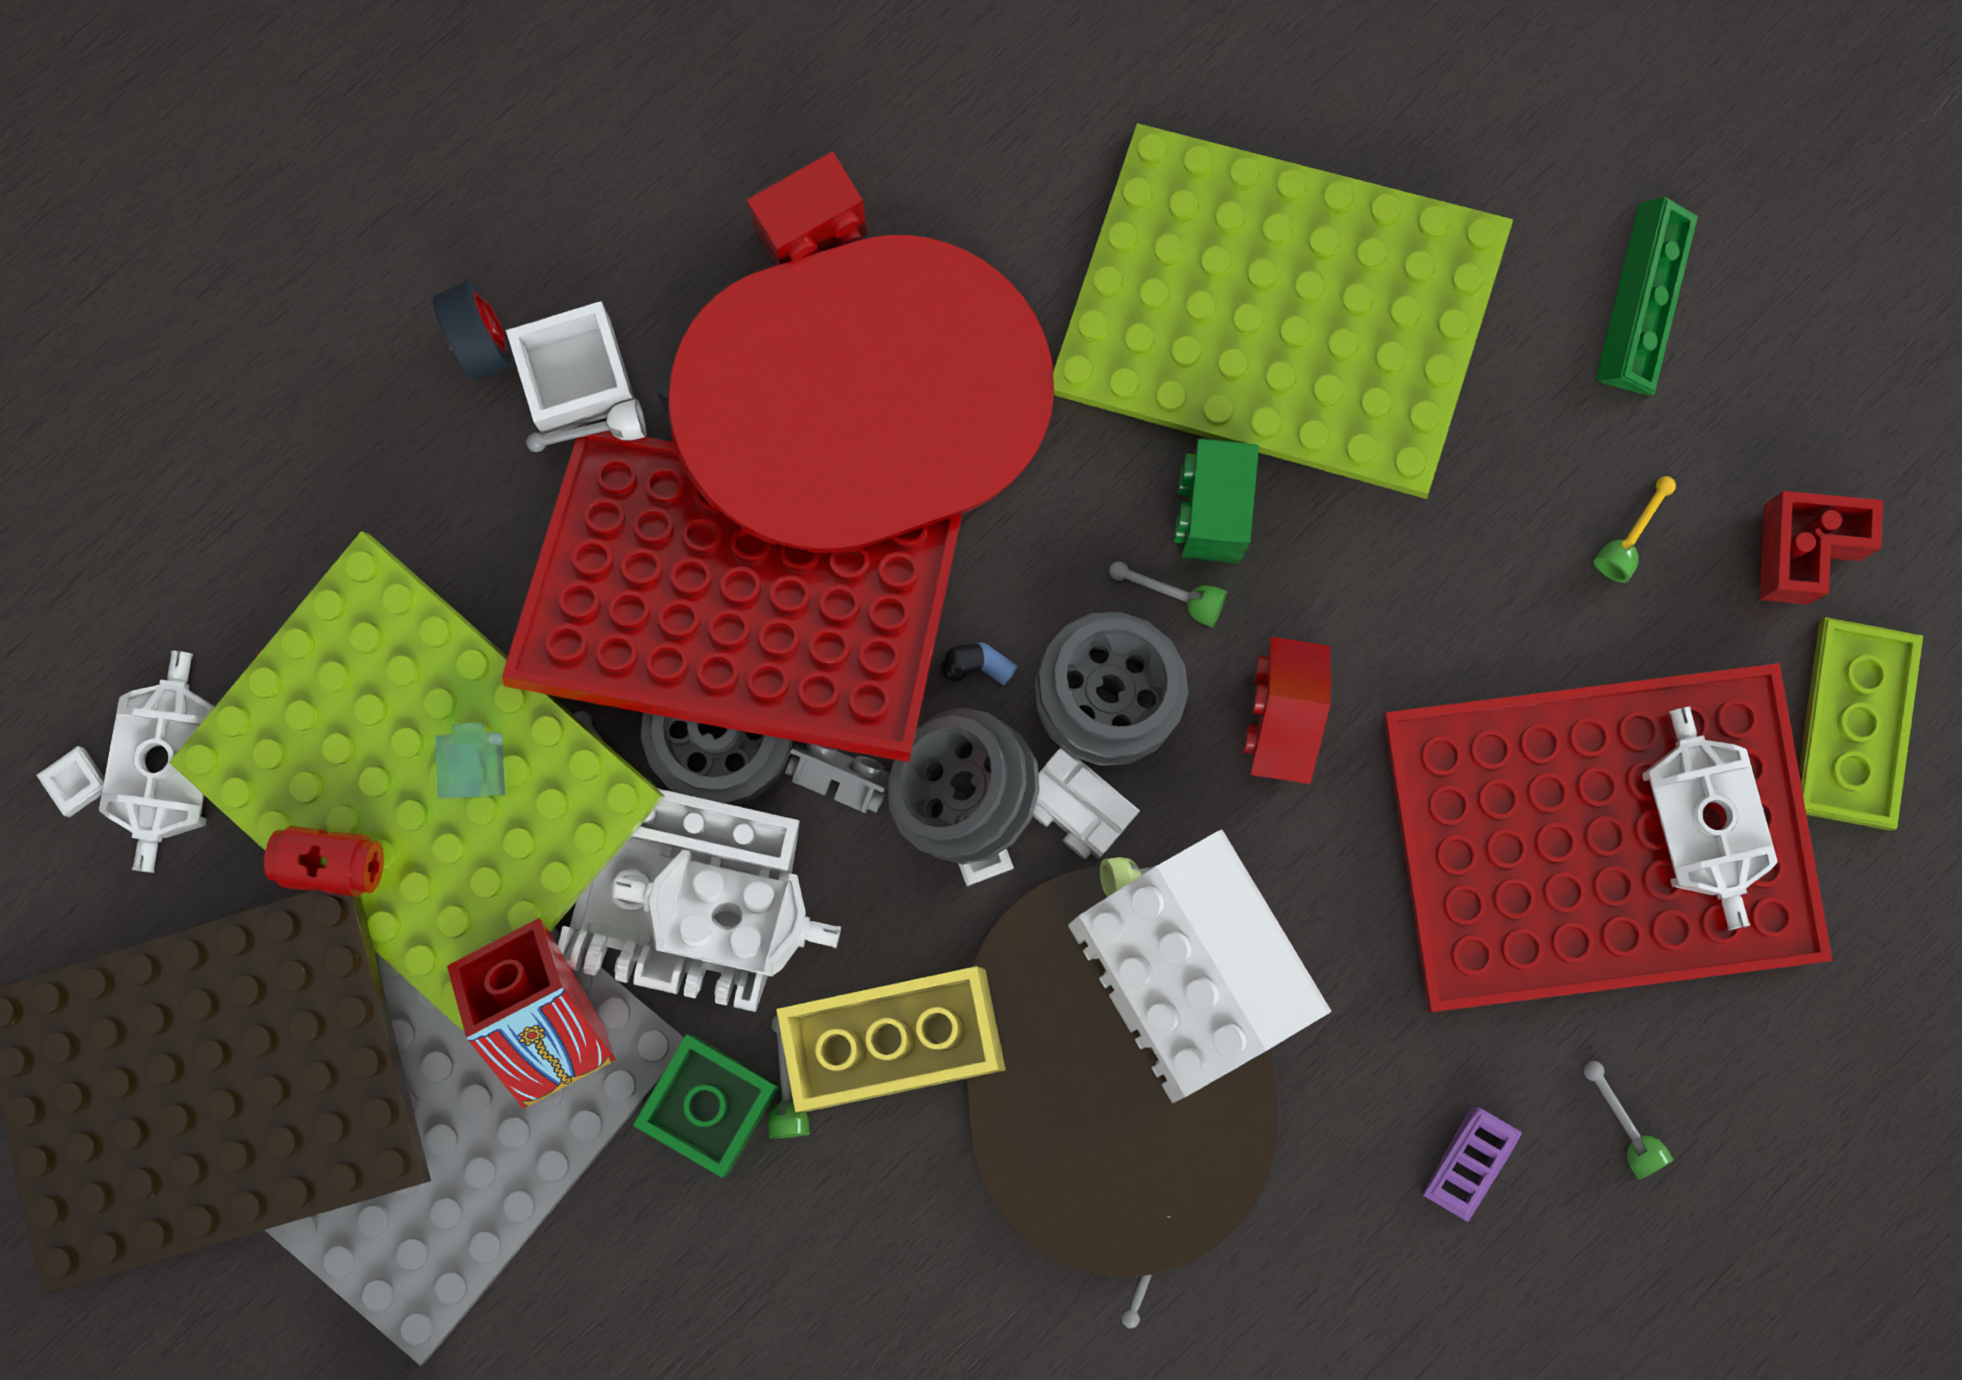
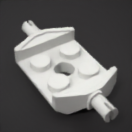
M171 651L167 681L160 680L159 685L133 690L119 697L99 811L112 821L133 833L132 838L139 839L132 870L154 873L158 842H162V838H168L206 826L207 818L201 816L204 794L169 763L215 708L214 705L189 690L187 682L193 654ZM163 746L168 752L167 765L163 770L151 773L145 765L146 755L152 748Z
M1691 707L1672 710L1669 712V715H1671L1678 742H1676L1677 748H1674L1642 774L1644 781L1650 780L1676 878L1670 879L1672 887L1713 896L1717 895L1718 900H1722L1721 903L1728 930L1750 926L1741 894H1746V888L1769 872L1778 861L1747 749L1734 744L1705 740L1704 735L1697 737ZM1708 802L1718 803L1726 812V824L1721 830L1711 829L1703 820L1702 812Z
M684 849L655 878L654 883L649 882V884L618 876L613 891V898L615 899L619 898L641 904L644 903V911L649 912L656 950L768 976H773L782 970L799 946L804 947L806 940L837 948L841 932V926L837 927L810 921L809 917H805L806 912L797 875L790 874L788 882L712 866L691 861V851ZM726 911L737 914L741 919V923L733 929L725 930L717 927L713 923V919L719 913Z

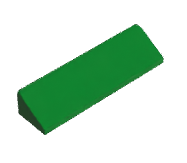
M1666 197L1644 201L1638 206L1596 375V380L1604 384L1648 396L1655 395L1698 218L1696 214Z

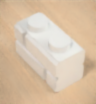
M1062 747L1038 773L1040 791L1032 816L1046 827L1052 821L1068 833L1063 839L1064 843L1083 859L1092 854L1099 860L1140 811L1080 759L1071 756Z

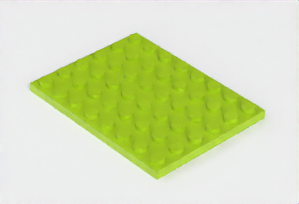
M1137 123L1053 372L1054 395L1217 441L1259 445V453L1427 499L1510 234L1513 219Z
M361 531L169 763L264 850H266L269 838L274 831L278 829L285 830L289 826L320 829L328 833L346 832L368 835L371 841L379 842L384 854L381 880L374 892L363 893L360 896L373 949L463 1031L464 1028L447 966L539 917L544 922L548 931L551 932L665 795L552 695L505 687L502 674L508 656L369 533ZM322 857V865H327V858Z

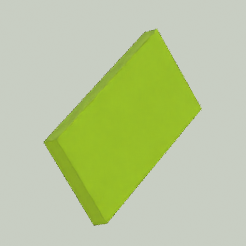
M1828 617L1819 620L1798 767L1806 815L1889 831L1897 829L1923 635Z

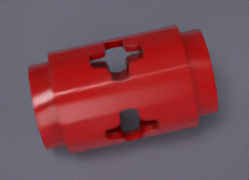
M289 826L285 830L278 829L274 831L269 838L264 855V869L267 878L271 881H276L282 888L317 891L320 889L325 893L359 897L363 893H372L376 890L381 880L384 865V854L381 844L377 841H371L368 835L346 832L328 833L325 830ZM322 857L327 858V865H322Z

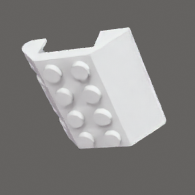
M658 789L665 797L576 901L570 927H562L558 948L571 970L576 972L587 951L583 972L594 976L597 975L598 970L601 968L608 948L621 950L614 969L616 981L627 983L637 962L634 985L673 994L678 993L685 973H688L684 996L696 998L701 990L706 970L719 972L722 974L715 987V1003L727 1006L734 984L738 986L734 1007L756 1012L768 975L656 950L649 912L644 911V903L613 898L614 886L618 876L649 884V882L654 883L655 878L683 849L691 851V861L788 882L789 875L792 874L800 821ZM725 911L716 915L713 923L721 929L729 930L737 927L741 923V919L737 914Z
M1223 830L1215 832L1152 868L1080 914L1068 925L1078 944L1086 941L1088 947L1083 952L1088 961L1093 958H1099L1106 971L1099 979L1104 988L1110 985L1113 987L1114 991L1109 996L1130 1032L1139 1031L1141 1036L1135 1039L1139 1048L1151 1047L1159 1059L1156 1061V1065L1151 1068L1157 1077L1163 1074L1166 1077L1167 1081L1161 1085L1172 1103L1187 1097L1332 1012Z

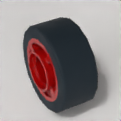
M465 281L434 296V311L443 336L461 367L473 380L479 381L511 366L512 357L502 326L494 310L473 282Z

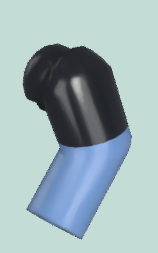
M982 642L953 646L946 652V659L941 665L943 674L952 681H961L967 672L982 670L1003 686L1009 682L1018 668L1012 661Z

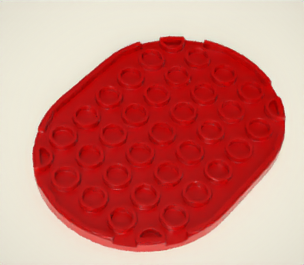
M912 235L877 236L854 241L800 258L794 262L790 261L761 270L733 283L716 295L691 323L675 356L668 392V418L672 439L687 475L696 489L714 509H719L726 517L741 526L743 531L773 545L780 544L809 550L812 553H837L871 546L963 514L985 504L1010 486L1037 452L1047 430L1054 397L1053 365L1044 332L1034 312L1013 284L991 265L964 249L939 240Z

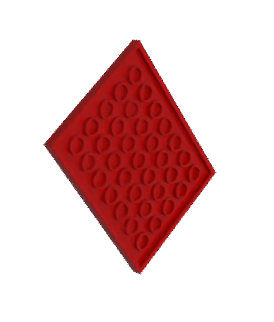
M609 430L576 438L502 674L503 684L505 687L910 762L963 514L864 548L837 553H812L809 550L780 544L773 545L743 531L741 526L726 517L719 509H714L696 489L678 457L674 442L649 437L621 440L614 437Z
M1780 663L1392 711L1383 714L1428 1013L1832 961ZM1691 707L1697 737L1704 735L1705 740L1734 744L1747 749L1778 861L1769 872L1746 888V894H1741L1750 926L1728 930L1721 903L1722 900H1718L1717 895L1713 896L1672 887L1670 879L1676 878L1654 794L1650 780L1644 781L1642 776L1646 770L1674 748H1677L1676 742H1678L1671 715H1669V712L1672 710ZM1708 802L1702 812L1703 820L1711 829L1721 830L1726 824V812L1718 803Z

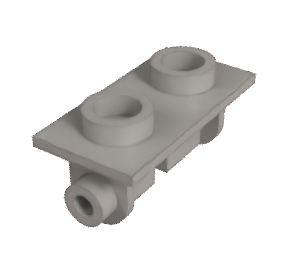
M798 742L792 748L790 753L796 756L791 757L785 774L793 777V783L825 795L831 780L837 781L840 784L834 800L865 814L868 809L876 813L878 812L885 795L880 792H884L887 788L890 773L883 771L884 766L881 763L865 756L853 758L837 751L838 749Z

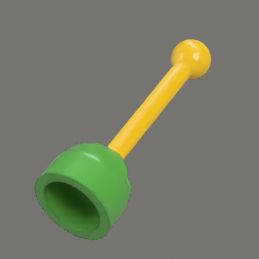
M1663 476L1657 480L1656 493L1625 540L1610 541L1600 550L1594 560V565L1602 574L1617 582L1625 583L1629 581L1639 563L1638 552L1633 545L1664 497L1671 495L1675 491L1676 483L1671 477Z

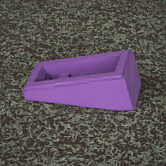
M1470 1106L1422 1196L1469 1222L1513 1151L1522 1132L1476 1106ZM1478 1127L1499 1138L1495 1147L1474 1135ZM1467 1145L1489 1156L1485 1165L1463 1153ZM1457 1162L1479 1175L1475 1184L1452 1171ZM1445 1180L1469 1193L1465 1202L1441 1188Z

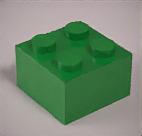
M1198 439L1194 453H1185L1184 465H1181L1178 495H1186L1187 497L1186 502L1180 503L1174 527V543H1182L1181 558L1235 564L1241 562L1251 541L1259 445Z
M686 1034L633 1126L724 1178L732 1171L780 1085L695 1035Z

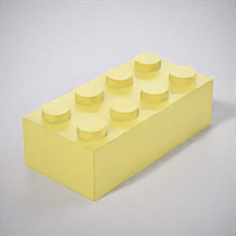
M978 966L776 1009L795 1112H808L1006 1070L986 970Z

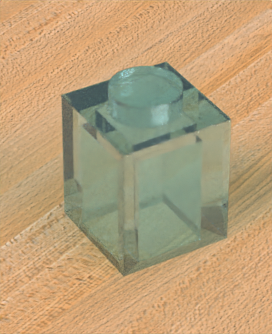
M464 723L452 725L453 734L435 735L438 798L458 799L505 795L502 733L484 732V723Z

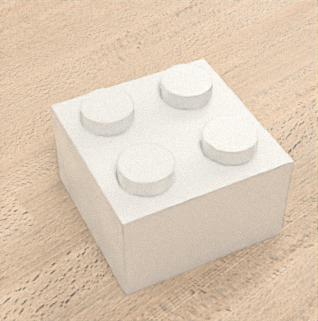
M601 301L506 330L533 421L543 436L606 419L614 405L635 399L610 318Z

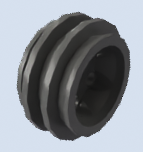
M1122 612L1091 613L1066 625L1047 646L1033 684L1036 713L1049 737L1071 756L1099 766L1128 765L1156 752L1181 721L1189 694L1185 664L1172 641L1149 621ZM1092 653H1106L1107 661L1102 664L1095 663L1090 658ZM1126 660L1137 666L1141 672H1130L1126 668ZM1074 673L1078 675L1082 680V686L1077 689L1069 688L1067 674ZM1104 689L1112 693L1115 697L1113 703H1107L1100 699L1097 694L1099 690ZM1140 693L1150 694L1153 698L1152 707H1141L1138 704L1137 695ZM1121 718L1125 719L1129 726L1122 727L1112 726Z
M965 707L936 713L917 726L910 762L894 760L888 778L889 810L900 834L920 851L929 853L938 859L962 865L990 860L1014 844L1031 821L1040 791L1038 762L1026 738L1006 722L998 720L992 714ZM972 749V753L968 758L961 759L960 755ZM939 801L943 804V811L940 816H938L936 803Z
M643 713L640 738L648 764L667 788L675 793L733 806L754 800L779 779L791 756L793 740L763 735L758 740H751L746 736L745 731L727 728L722 737L715 739L710 733L703 735L705 724ZM677 721L687 723L688 734L683 739L672 737L674 724ZM694 754H702L707 759L706 767L700 772L691 771L688 766L689 758ZM733 754H739L745 760L744 767L736 772H731L726 767L728 757Z

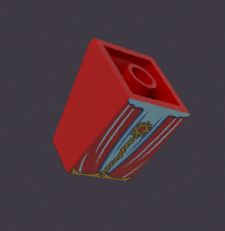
M540 917L447 966L466 1039L523 1109L616 1060L602 1020Z

